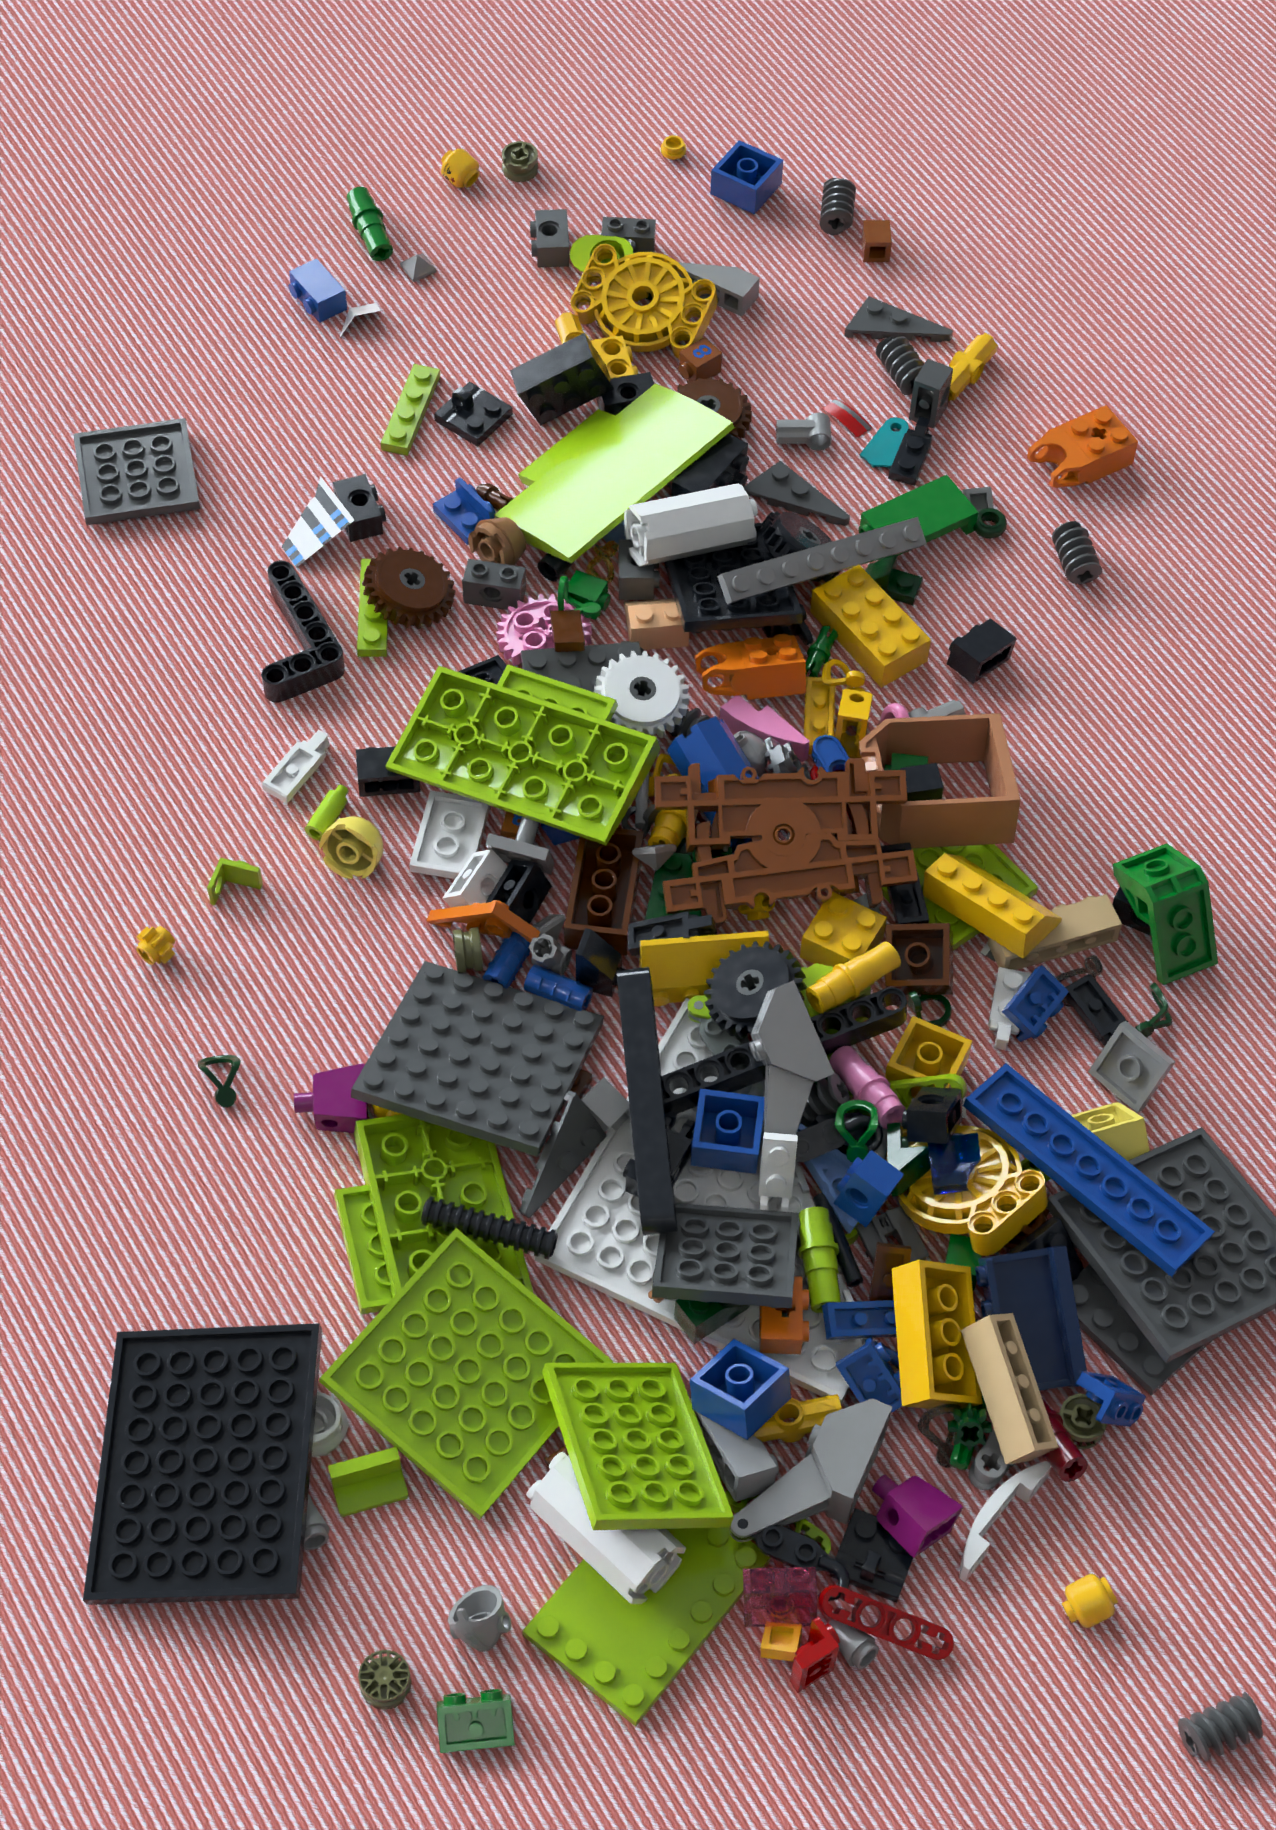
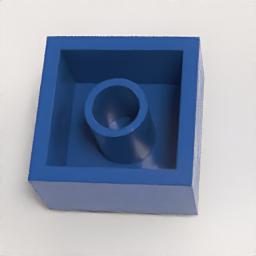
M738 140L711 170L710 194L755 214L782 184L784 160Z
M700 1089L690 1166L757 1174L764 1119V1097Z
M733 1339L690 1379L692 1409L748 1440L791 1399L789 1368Z

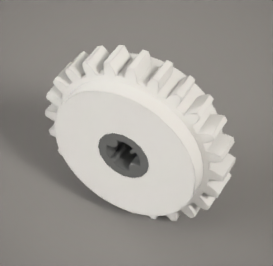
M631 651V655L628 658L623 654H619L618 663L613 659L609 660L608 668L603 666L601 668V675L596 678L594 693L616 699L618 707L610 722L651 736L657 734L660 738L664 737L665 729L672 733L675 724L680 725L683 716H686L687 705L690 696L687 695L689 685L684 684L685 675H677L679 667L677 665L670 667L668 666L670 659L666 658L661 661L658 659V653L651 657L648 656L647 651H643L642 655L638 656L635 651Z

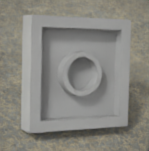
M522 817L515 840L491 833L488 834L485 844L487 849H492L505 863H510L512 859L536 862L543 873L552 874L555 863L549 849L533 845L540 822Z
M1124 1021L1119 1024L1088 1073L1138 1113L1145 1108L1175 1064V1061L1131 1024Z

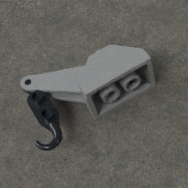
M793 980L767 991L751 1032L753 1042L749 1043V1047L755 1060H762L763 1065L766 1066L763 1135L764 1132L798 1135L796 1161L807 1162L841 1147L846 1140L838 1132L835 1126V1119H826L797 1132L813 1082L834 1074V1071ZM859 1115L852 1118H844L845 1128L852 1135L858 1129L868 1128L871 1117ZM879 1122L874 1132V1141L868 1147V1153L871 1150L873 1152L876 1151L882 1144L883 1131Z
M872 1398L826 1414L822 1425L815 1424L808 1440L809 1447L805 1458L734 1515L730 1527L731 1537L738 1542L754 1540L762 1554L800 1571L829 1572L837 1577L839 1586L849 1589V1573L842 1563L831 1558L815 1540L785 1528V1526L825 1511L827 1517L843 1524H848L886 1435L892 1406ZM839 1592L837 1597L830 1596L828 1601L838 1600L841 1593Z

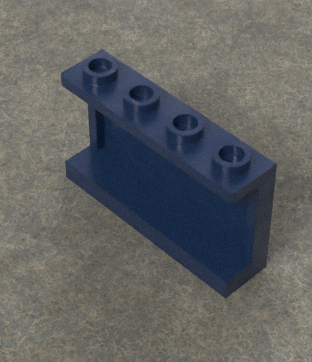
M1054 1246L978 1258L979 1266L975 1267L976 1281L979 1287H983L985 1301H981L982 1317L1013 1313L1039 1391L1066 1386L1078 1387L1079 1385L1076 1383L1082 1371L1087 1372L1067 1247Z

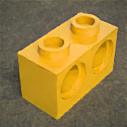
M623 335L591 340L592 345L606 364L611 379L638 374L637 366H632L631 364L633 362L631 347L626 346Z

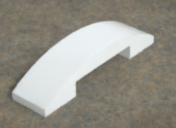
M1048 1461L1037 1463L1015 1474L1003 1483L986 1501L974 1520L962 1554L959 1575L962 1581L966 1582L986 1557L990 1543L982 1537L1015 1495L1025 1503H1028L1046 1481L1052 1467Z

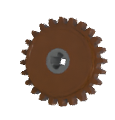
M712 377L708 379L698 378L695 381L687 380L686 385H678L676 392L697 401L733 422L735 428L729 434L737 438L745 437V431L750 429L752 411L751 403L747 402L748 396L741 395L740 388L735 389L733 388V383L727 384L723 382V379L715 380Z
M398 547L397 551L393 552L389 548L385 555L379 552L377 558H372L369 566H367L362 585L365 586L363 594L369 596L367 603L374 604V612H380L384 616V620L389 619L394 622V625L402 624L405 628L415 626L417 629H420L423 624L429 628L433 621L438 624L442 617L447 616L454 602L453 598L456 590L452 589L454 581L448 580L450 572L444 571L442 569L443 564L437 563L434 560L435 557L425 555L424 551L417 552L413 548L403 550L401 547Z

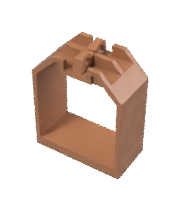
M1000 713L885 719L859 741L860 755L865 761L866 773H869V771H883L885 764H891L892 753L927 756L928 764L983 761L991 797L907 801L906 804H876L878 838L890 845L910 842L911 848L1014 843L1020 795Z

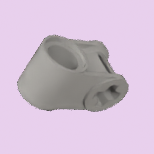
M994 1429L988 1436L986 1445H983L978 1452L975 1461L969 1469L971 1483L980 1490L993 1489L1008 1469L1014 1465L1005 1464ZM986 1466L990 1468L989 1472L984 1469Z

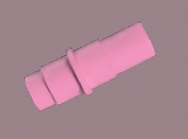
M851 1046L838 1048L831 1055L829 1062L832 1069L840 1076L847 1089L854 1096V1100H864L872 1103L878 1112V1122L885 1129H887L888 1123H901L903 1111L906 1108L902 1105L898 1096L891 1090L888 1080L884 1076L878 1075L871 1066L867 1065Z

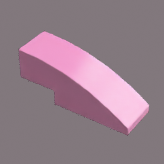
M738 695L720 707V720L723 719L733 735L738 731L747 730L756 734L763 741L771 736L781 745L790 742L794 754L801 762L808 759L810 741L768 705L758 712Z

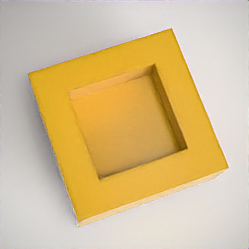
M766 1619L760 1648L761 1658L793 1662L794 1657H796L795 1652L800 1648L802 1623Z

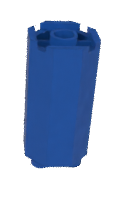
M716 716L689 728L692 732L689 736L685 738L683 734L679 735L667 749L682 776H688V767L691 764L700 763L701 793H708V781L715 779L717 775L734 774L741 780L740 774L742 770L748 766L752 767L726 722ZM748 773L745 774V776L748 777V778H751V777H752V776H751L750 774H748ZM704 812L712 825L716 812ZM751 838L730 839L732 854H734L737 845L752 842Z

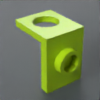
M220 858L207 886L210 904H216L226 881L261 889L263 882L260 868L249 865L244 861Z

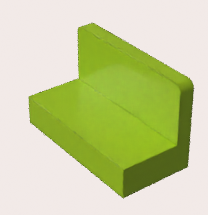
M397 1447L328 1465L330 1480L341 1517L405 1500L409 1496Z

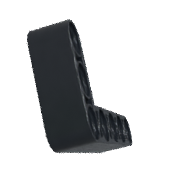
M282 560L275 561L268 567L270 591L304 651L269 664L262 670L261 676L265 697L269 701L276 703L286 701L338 680L345 671L342 647L294 567L289 562Z

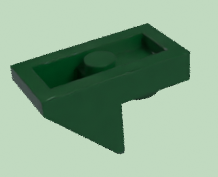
M893 555L867 566L865 571L893 600L914 605L922 586L923 577L897 570L898 555Z
M888 1123L887 1162L904 1174L891 1193L892 1197L900 1196L931 1169V1160L927 1146L910 1147L907 1136H903L901 1123Z

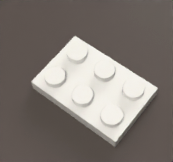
M430 790L409 864L410 872L456 879L471 855L479 852L490 805L461 795Z

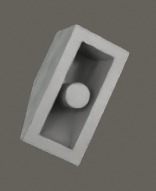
M604 1077L581 1098L604 1132L610 1127L616 1131L629 1118L625 1113L630 1108L629 1102Z

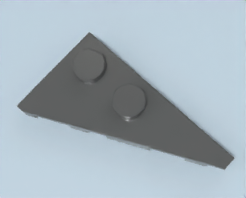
M868 296L845 328L844 336L853 338V333L871 334V339L904 336L908 341H913V336L930 337V342H942L952 339L953 330Z
M779 461L744 486V490L749 498L753 495L768 500L767 505L783 507L787 511L809 516L810 512L825 516L826 522L835 525L841 524L846 526L849 524L850 515L782 461Z
M570 1090L564 1097V1100L568 1101L562 1118L560 1122L554 1121L550 1138L545 1143L535 1168L540 1171L532 1189L526 1188L522 1198V1205L519 1211L527 1218H530L607 1137L580 1097Z

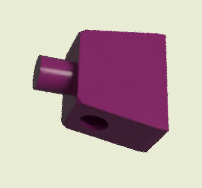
M365 1063L315 1073L313 1075V1092L294 1093L295 1113L313 1112L315 1127L318 1130L354 1133L356 1121L368 1119V1103L351 1098V1088L364 1068Z
M884 1474L876 1481L872 1488V1491L883 1500L876 1515L877 1521L913 1558L949 1534L963 1509L960 1503L918 1476H912L898 1485Z

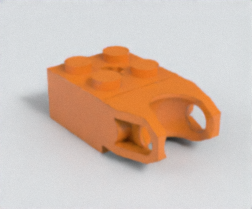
M1105 405L1048 430L1041 439L1029 447L1027 458L1030 462H1052L1058 465L1051 473L1049 484L1052 487L1077 486L1084 482L1086 484L1092 483L1132 465L1138 440L1109 407Z
M778 634L773 638L763 639L750 637L744 641L721 643L708 647L695 655L696 672L702 674V688L712 695H746L747 700L806 694V661L794 635ZM706 656H714L718 660V663L710 668L701 666V661ZM709 677L724 679L722 684L717 687H712L707 683Z

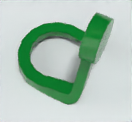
M568 576L560 577L558 611L565 610V599L567 603L576 607L573 610H580V614L586 618H597L600 616L601 606L598 603L587 602L583 604L569 596Z
M864 1100L845 1102L838 1107L835 1126L849 1143L846 1155L847 1159L852 1163L857 1157L864 1160L869 1150L865 1144L878 1127L876 1107ZM852 1109H863L871 1116L869 1127L858 1142L845 1128L844 1115Z

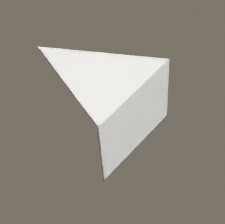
M373 303L349 308L340 337L355 316L381 311L377 304Z

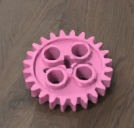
M539 594L538 600L535 601L531 596H528V603L518 600L517 608L509 606L508 614H501L502 622L497 623V643L499 644V651L504 652V659H512L513 666L521 663V650L554 648L550 623V611H558V601L555 600L554 594H551L549 599H544L543 594ZM564 599L565 610L576 609V607L570 605L569 603L566 604V600ZM580 614L585 646H587V644H591L592 627L589 618Z

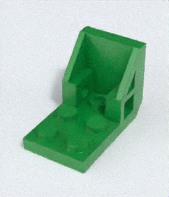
M1167 843L1113 864L1114 876L1136 916L1150 926L1156 975L1160 983L1166 985L1218 964L1209 882L1200 865Z

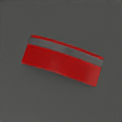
M839 399L833 400L822 408L823 411L841 422L856 438L872 428L857 411Z

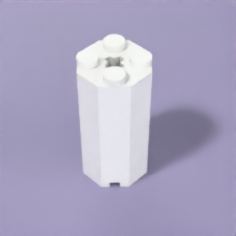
M739 483L634 504L624 512V534L626 540L632 539L634 547H630L629 552L639 567L743 546L749 542L756 541L757 538L754 527V516H757L758 513L757 504L754 499H749L744 487Z
M564 1452L557 1454L550 1462V1470L542 1480L536 1481L529 1488L526 1496L531 1500L530 1508L630 1604L644 1603L648 1599L644 1593L649 1589L654 1593L659 1591L680 1566L682 1559L677 1553L684 1554L686 1547L667 1529L593 1530L569 1455L567 1456Z

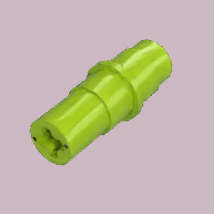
M810 1207L799 1212L801 1247L798 1253L799 1257L803 1259L811 1310L815 1313H823L822 1305L831 1302H841L836 1256L839 1253V1246L834 1241L833 1227L830 1222L828 1209L825 1207Z

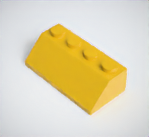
M944 853L924 872V897L1022 959L1062 921L1060 916L963 856Z
M768 931L692 936L690 938L640 940L639 968H650L654 1006L684 1002L686 998L691 999L697 995H705L704 991L711 989L706 980L714 977L711 970L721 965L719 960L721 958H728L730 956L729 951L731 950L734 952L741 950V945L743 944L748 948L752 947L753 942L757 941L759 946L763 947L766 941L769 942Z

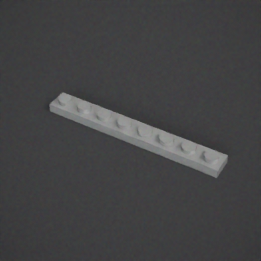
M915 517L725 572L717 577L726 603L730 604L920 548L927 543L919 519Z

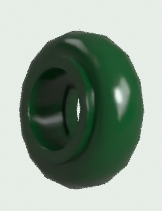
M984 508L978 511L977 523H975L973 530L979 536L991 539L997 538L1005 532L1007 520L1002 512L993 508ZM984 521H992V522H994L996 525L990 526V525L984 524L983 522H984Z

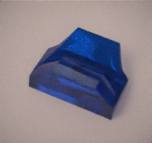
M954 1133L947 1144L928 1143L934 1195L968 1191L969 1175L981 1161L978 1133Z

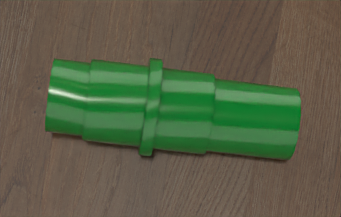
M356 187L350 190L346 196L352 215V224L359 231L372 260L384 261L392 255L393 247L383 223V213L376 206L367 188Z

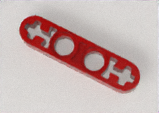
M839 1585L827 1586L819 1595L818 1603L820 1610L833 1620L934 1660L945 1659L953 1650V1636L947 1629ZM840 1592V1599L854 1605L852 1615L851 1612L839 1607L832 1612L833 1606L828 1603L830 1596L837 1597ZM873 1605L878 1610V1620L872 1626H865L861 1621V1612L866 1606ZM900 1619H908L911 1623L912 1631L906 1639H898L894 1634V1625ZM938 1632H940L939 1639L944 1641L942 1648L935 1647L934 1651L931 1652L932 1645L919 1640L920 1633L936 1637Z

